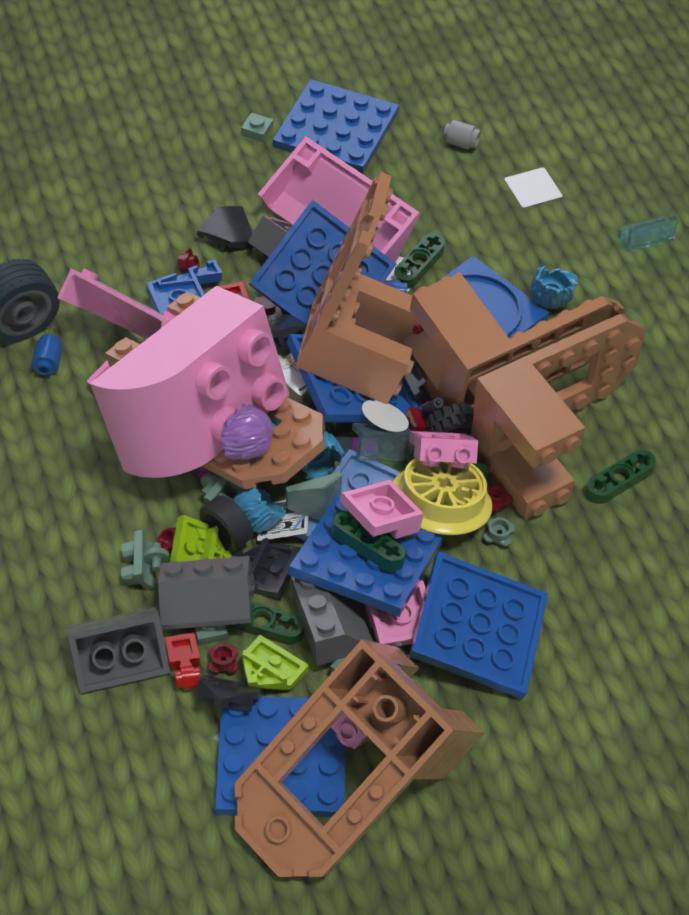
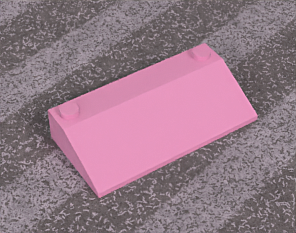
M305 137L261 189L258 196L268 209L294 225L313 199L350 228L373 181L308 137ZM392 194L388 202V212L384 220H379L377 224L378 230L373 243L375 248L396 263L421 214Z
M83 268L82 272L70 269L57 297L62 301L99 315L145 339H148L176 317V315L164 311L162 315L96 280L97 274Z

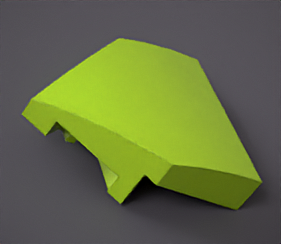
M186 515L177 518L170 562L232 557L230 550H225L220 541L217 525L210 528L208 524Z
M259 635L242 653V664L249 687L291 690L309 670L307 663L262 635Z

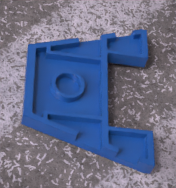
M216 259L207 261L205 267L198 269L197 266L188 268V273L179 276L173 273L146 283V292L154 310L163 315L164 311L169 312L167 306L186 292H190L198 297L204 296L205 294L200 284L222 281V271Z

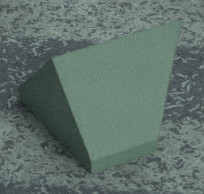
M335 472L286 487L287 508L320 521L335 497L340 496L342 492L341 472Z

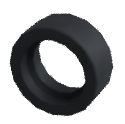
M224 495L216 496L199 511L201 522L208 524L210 528L217 525L219 529L218 537L226 551L236 552L253 537V529L245 513L234 501Z

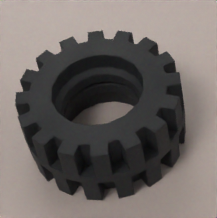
M454 403L449 407L447 405L443 406L441 410H435L434 414H430L428 416L429 419H426L428 432L464 433L471 436L474 410L469 404L460 403L456 405Z

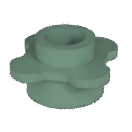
M501 517L490 519L487 522L489 528L484 533V540L487 543L501 544L503 547L510 546L512 543L510 537L515 532V525Z

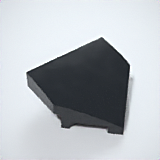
M243 206L218 207L196 234L202 239L207 237L217 243L221 252L225 251L226 246L253 249L254 247L248 242L253 232Z
M289 313L267 316L273 339L277 338L281 347L287 343L286 341L290 334H304L306 324Z
M414 361L409 376L403 377L416 399L421 404H425L433 399L422 385L426 382V379Z
M266 537L262 539L261 545L244 553L240 550L233 554L237 557L250 556L255 580V594L281 600L292 577L288 575L289 566L300 551V547L278 543L270 544Z
M203 675L198 681L197 687L200 689L197 700L211 703L218 707H230L251 712L253 701L260 700V697H263L264 688L249 687L247 683Z

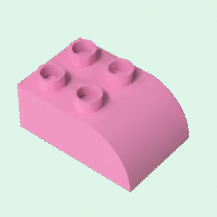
M218 286L211 289L90 383L123 471L132 475L150 478L179 475L211 461L224 450L222 445L223 436L221 435L226 419L231 418L235 414V409H241L242 403H245L246 406L256 407L267 414L277 409L284 399L290 395L264 306Z

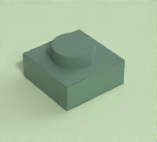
M251 113L241 127V135L264 142L273 128V119Z
M226 625L194 627L199 646L228 639Z

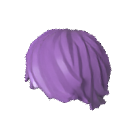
M245 403L241 404V409H235V414L231 418L226 419L225 427L222 428L221 436H223L222 445L225 450V456L234 461L236 459H251L262 455L268 450L271 441H273V425L268 415L256 407L246 406Z

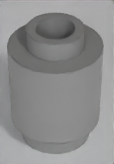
M453 120L451 124L447 123L443 137L447 138V144L468 150L470 148L476 149L480 141L481 130L476 129L474 125Z

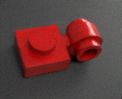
M195 632L165 637V647L170 669L180 667L179 670H174L177 689L183 688L184 691L196 689L201 674L199 666H192L200 664Z

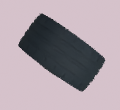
M12 259L0 263L1 342L16 343L34 337L50 325L59 310L60 299L57 298L59 294L54 283L47 273L32 260Z

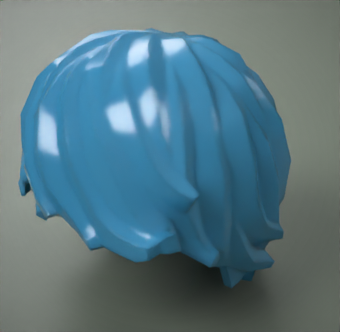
M546 266L539 267L531 283L532 296L539 305L546 309L556 310L559 307H565L574 296L575 285H578V276L570 273V271H562L560 268L548 273Z
M324 432L325 449L300 469L306 475L305 478L308 481L331 473L335 465L334 460L337 462L343 460L345 452L332 434Z
M256 487L242 489L237 492L233 499L249 519L253 532H264L275 526L285 516L286 510H284V506H279L273 502L270 494L265 492V489H258Z

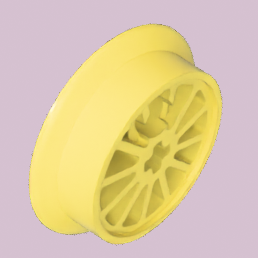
M414 458L408 463L405 470L399 473L393 480V483L424 513L420 529L443 535L465 534L482 527L491 516L492 500L487 491L486 479L482 472L472 463H468L467 468L451 467L450 462H440L439 466L433 467L424 466L422 461Z

